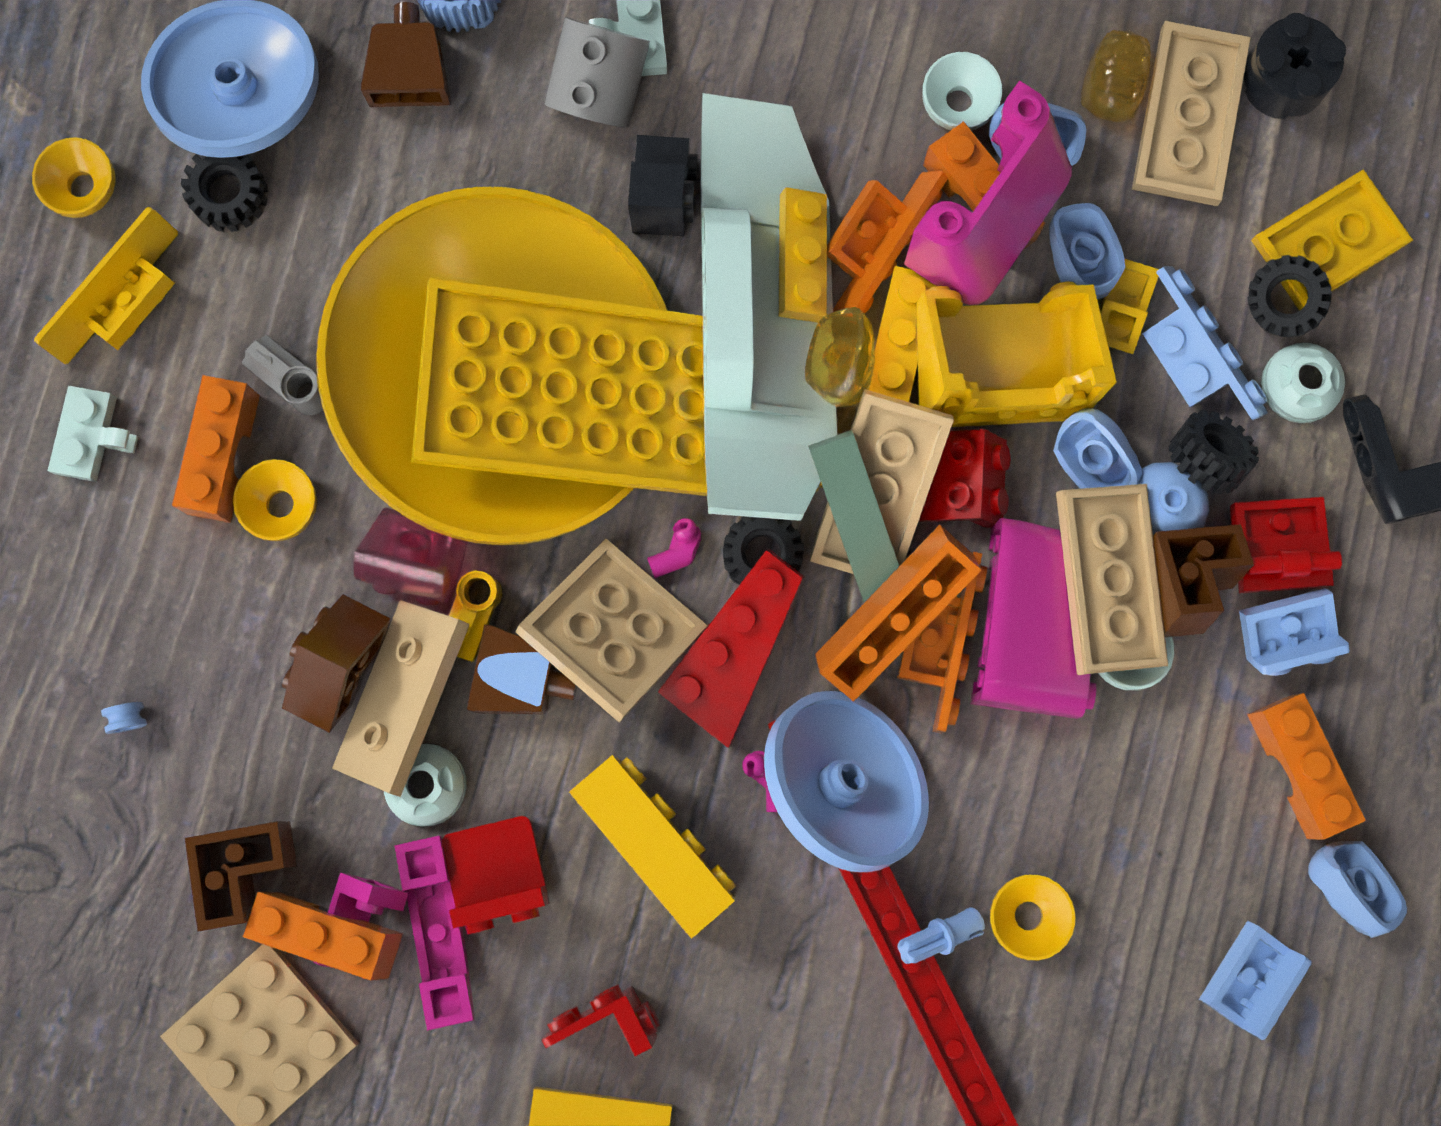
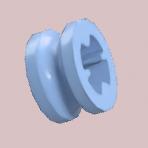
M143 702L125 703L101 710L102 717L108 719V725L104 727L105 733L125 732L146 726V719L140 716V711L144 708Z

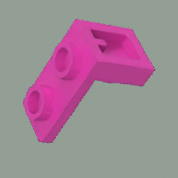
M340 873L328 913L369 922L371 914L382 915L384 908L403 911L409 893L377 880ZM314 962L315 964H317V965H319V966L329 967V966H326V965H323V964Z

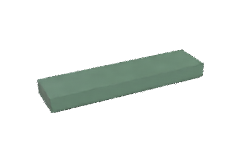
M852 430L811 444L808 447L860 594L865 603L899 567L856 439Z

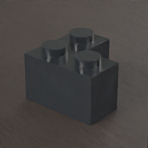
M637 135L635 162L631 161L628 197L632 233L684 237L685 222H694V181L697 180L698 154H690V138Z

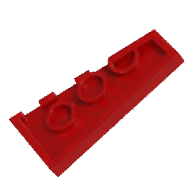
M767 549L658 691L659 694L727 748L733 743L740 722L747 711L760 676L767 665L777 637L784 626L805 577L770 549Z

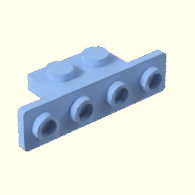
M1164 266L1156 271L1179 309L1142 334L1189 407L1195 406L1229 384L1252 420L1267 414L1268 412L1263 405L1267 402L1266 395L1255 380L1248 382L1239 368L1243 365V361L1233 345L1229 342L1224 345L1215 330L1219 328V324L1212 312L1205 305L1200 308L1191 295L1195 291V287L1188 275L1182 269L1176 271L1173 266Z

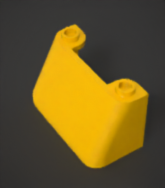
M1070 281L1058 283L1050 288V292L1039 303L962 306L963 302L960 293L951 290L947 286H936L924 290L916 305L919 405L952 415L954 421L951 427L1065 421L1074 412L1083 408H1093L1117 383L1094 284L1076 285Z

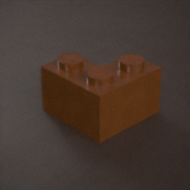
M1241 524L1158 531L1153 535L1165 637L1204 634L1224 612L1218 590L1233 589L1254 565Z
M344 594L341 595L331 608L323 607L314 621L313 628L308 633L301 632L291 647L290 656L294 658V661L282 682V688L286 689L282 709L330 733L352 706L360 675L379 653L391 618Z
M276 821L185 838L197 931L247 923L255 901L252 875L297 867L290 821Z

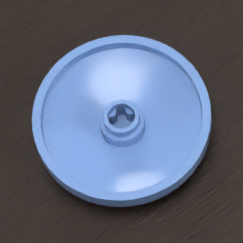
M220 0L190 10L173 21L160 33L144 61L141 75V91L146 108L155 124L177 146L189 152L208 157H237L260 151L275 144L288 135L302 121L316 95L319 79L318 62L310 40L303 28L283 10L256 0Z
M822 691L799 699L776 719L768 734L765 745L764 768L767 786L775 808L784 824L807 850L819 859L840 869L853 872H873L892 865L915 848L927 824L929 810L927 783L921 763L912 745L899 727L885 713L859 697L853 702L843 692Z

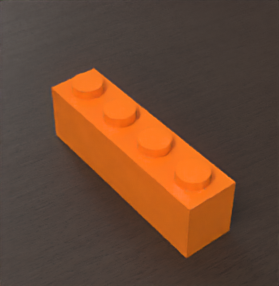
M939 525L818 650L815 656L820 674L854 702L982 571L973 553Z

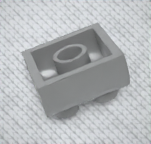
M565 17L544 105L583 119L612 126L629 127L650 41Z

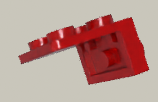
M986 429L950 431L918 522L968 520L985 528H992L1000 518H1004L1009 506V498L1005 489V472L1009 469L1011 461L1007 440Z
M518 816L449 833L442 838L450 885L456 907L449 910L453 929L466 926L467 934L495 928L494 918L510 914L513 923L540 917L538 907L550 904L532 822L528 817Z
M617 984L594 996V999L589 1002L592 1008L580 1013L578 1007L575 1006L553 1018V1021L547 1024L549 1032L541 1039L544 1047L548 1048L613 1013L636 1057L653 1047L657 1038V1027L660 1026V1023L649 1001L641 1004L633 986L622 991Z

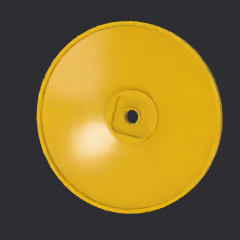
M472 187L436 194L407 206L373 229L349 256L331 287L323 309L316 352L317 383L329 428L341 452L364 483L390 507L429 530L459 540L491 545L528 544L570 533L591 523L625 498L634 488L411 463L429 278L667 311L654 281L628 246L607 227L570 204L547 195L507 187Z

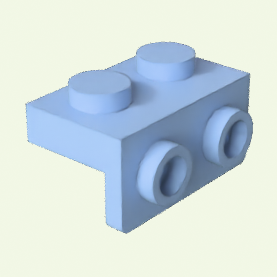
M1326 588L1239 610L1246 659L1262 674L1271 676L1284 675L1289 673L1293 667L1309 663L1326 664L1332 662L1335 656L1350 652L1349 643L1339 636L1333 593Z
M1247 921L1199 1000L1236 1026L1264 1040L1301 983L1311 965V960L1289 949L1260 926Z

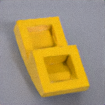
M1124 258L1125 269L1112 291L1103 298L1100 313L1108 347L1134 354L1148 314L1146 311L1159 277L1156 271L1159 269Z

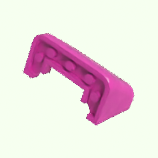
M1020 80L1006 98L1001 110L1002 121L991 138V141L999 145L1001 149L1002 159L997 169L1001 173L973 213L952 201H942L934 204L914 229L904 265L934 285L947 286L951 290L959 292L962 302L967 305H978L991 297L1057 202L1072 176V166L1046 99Z
M1000 518L991 528L988 549L998 554L989 563V569H992L982 656L978 658L977 666L985 668V670H979L978 680L973 682L970 704L1067 718H1082L1086 709L1092 710L1094 707L1096 683L1090 682L1091 674L1077 675L1060 530L1020 520Z

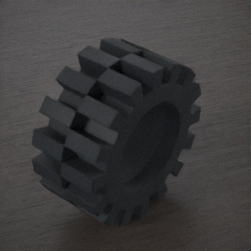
M196 154L192 157L196 166L192 168L186 165L184 169L188 179L181 178V187L186 191L182 195L185 202L189 205L188 207L208 227L212 225L215 230L224 232V227H227L231 232L239 231L237 226L239 223H242L245 228L252 225L248 219L251 215L259 219L262 212L258 207L259 205L266 206L268 199L264 192H268V186L264 181L265 177L248 155L224 158L207 156L201 159ZM229 174L239 178L241 188L236 198L228 203H217L211 200L210 186L218 177Z
M1284 255L1282 258L1266 262L1267 264L1262 269H1258L1253 281L1250 282L1248 288L1249 296L1247 298L1251 314L1260 327L1273 335L1290 338L1291 336L1305 335V333L1318 327L1320 322L1325 319L1331 304L1332 293L1329 279L1317 263L1311 262L1306 257L1299 255L1298 257ZM1288 279L1301 282L1308 291L1306 305L1300 311L1293 314L1279 312L1273 306L1271 299L1276 285Z
M1200 410L1198 414L1196 412L1192 413L1172 438L1169 445V451L1172 452L1170 458L1173 463H1180L1177 469L1181 474L1188 472L1191 475L1188 478L1193 484L1197 480L1201 482V489L1209 491L1213 487L1216 494H1222L1224 491L1228 494L1238 488L1258 463V447L1251 446L1254 440L1251 436H1244L1242 434L1245 431L1242 426L1238 425L1235 428L1231 425L1233 420L1226 416L1222 420L1218 412L1212 411L1209 415L1206 410Z
M742 516L738 523L734 522L730 527L728 535L725 537L723 547L724 566L734 583L736 582L740 585L753 568L747 561L745 551L753 539L762 536L773 539L780 547V558L800 572L803 562L804 543L801 542L799 530L794 529L790 520Z

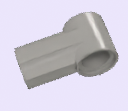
M268 335L254 340L245 351L242 365L284 398L298 412L304 415H315L323 411L317 374L309 367L303 365ZM313 383L310 394L304 398H297V392L302 385Z

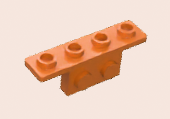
M942 170L922 172L902 202L879 181L871 180L866 183L827 244V257L853 278L833 308V316L837 319L857 320L870 309L874 301V293L881 282L893 273L894 267L897 265L896 259L904 246L911 242L914 229L926 212L940 200L943 193L942 187L948 179Z
M974 551L972 553L982 571L961 591L960 598L955 597L902 652L897 676L899 679L941 688L933 725V732L941 734L946 732L948 725L955 726L960 699L953 698L956 681H964L969 664V654L962 653L965 637H973L978 619V610L971 609L974 593H982L987 575V566L980 565L982 553Z

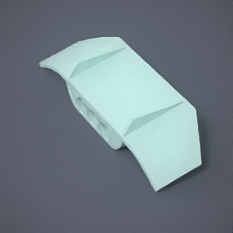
M702 93L701 236L704 441L708 514L801 521L821 482L808 446L837 435L831 259L827 257V317L821 323L778 317L780 194L785 187L826 194L812 162L792 106ZM827 197V244H828V242L830 241V213H829V199H828V197Z

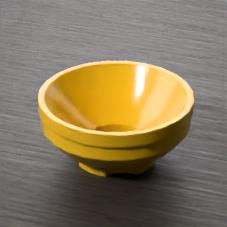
M77 137L65 138L46 147L37 158L32 172V184L39 200L51 211L70 218L86 217L102 209L112 196L116 183L115 171L107 154L95 143ZM81 175L91 176L94 181L92 191L83 197L74 196L71 192L72 182Z
M273 459L253 465L242 475L234 490L233 506L239 523L253 536L267 541H283L299 535L308 527L316 512L317 496L311 479L302 469L285 460ZM278 493H288L294 502L292 511L284 517L273 516L269 510L270 500Z
M1026 874L1011 879L997 891L990 908V924L998 943L1007 952L1025 960H1043L1059 953L1068 944L1075 927V910L1068 893L1057 882L1041 875ZM1024 902H1033L1041 912L1039 924L1030 930L1022 929L1015 920V911Z

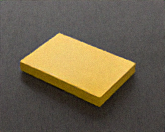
M1363 169L1260 232L1251 241L1265 262L1282 258L1284 255H1290L1291 257H1298L1299 255L1306 257L1311 262L1314 261L1326 273L1331 286V292L1401 250L1410 244L1413 239ZM1293 279L1280 282L1300 311L1308 300L1306 287L1301 282Z
M535 1087L533 1089L529 1126H670L673 1104Z

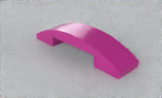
M435 836L394 845L402 891L409 893L407 901L422 983H419L427 1031L473 1021V998L462 927L453 929L449 910L456 907L450 885L441 836Z

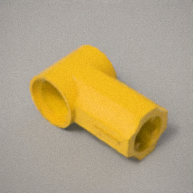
M471 571L461 577L457 583V595L449 614L450 617L469 624L457 657L471 662H475L484 624L489 625L494 609L498 606L502 597L501 585L497 579L482 571ZM485 580L490 586V596L483 604L476 605L469 598V588L475 581Z

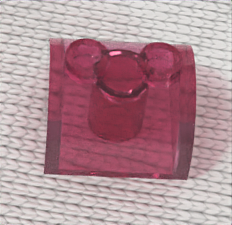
M384 507L355 551L354 577L358 581L372 584V588L381 594H394L400 591L415 595L416 600L424 605L432 606L440 602L446 603L458 582L468 541L451 538L429 530L406 518L398 511Z

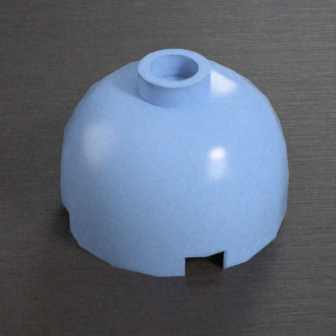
M1173 462L1152 463L1141 468L1143 473L1138 484H1147L1153 535L1158 531L1203 528L1209 513L1208 493L1206 490L1201 489L1202 483L1198 480L1195 484L1190 482L1188 478L1191 475L1188 472L1181 474L1177 469L1179 465Z

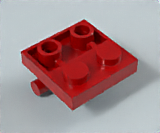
M1324 497L1235 502L1230 505L1232 525L1241 524L1254 564L1238 582L1239 594L1329 588L1334 586L1332 570L1341 569L1342 556L1339 551H1330Z

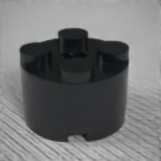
M1301 13L1289 14L1286 18L1273 23L1262 34L1246 60L1244 81L1248 100L1261 113L1276 119H1286L1287 116H1303L1310 113L1320 104L1342 74L1344 57L1346 55L1344 42L1324 23L1306 17Z

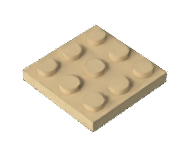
M605 539L519 624L516 633L620 723L701 636L708 625L608 539Z
M264 944L256 949L160 1036L235 1126H270L360 1044L279 949Z

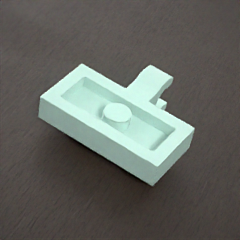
M616 0L618 22L607 18L589 20L590 24L649 40L650 44L641 76L667 74L660 0Z
M68 386L48 467L49 472L55 475L97 482L105 448L135 453L139 436L132 435L130 431L110 427L117 400L116 396L107 392Z

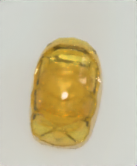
M1112 30L1105 35L1095 49L1087 68L1081 91V105L1095 116L1107 121L1122 122L1133 119L1136 116L1144 99L1150 71L1151 50L1147 38L1132 31Z
M845 308L824 316L815 328L806 358V382L823 400L835 407H849L861 402L864 389L869 390L875 365V338L871 321L859 308Z

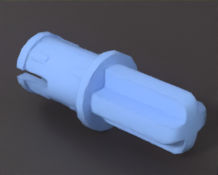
M972 907L944 920L936 918L929 922L928 928L899 941L897 948L901 953V959L904 963L910 964L920 962L937 953L948 955L954 951L955 946L983 935V930L985 929L984 920L978 910Z

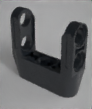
M1366 394L1345 399L1343 402V417L1362 480L1384 523L1391 524L1441 511V462L1399 472L1380 408Z

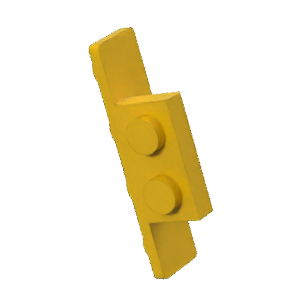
M151 207L145 208L37 334L34 341L63 364H68L94 333L116 350H119L175 284L163 272L154 267L153 264L177 237L178 231Z

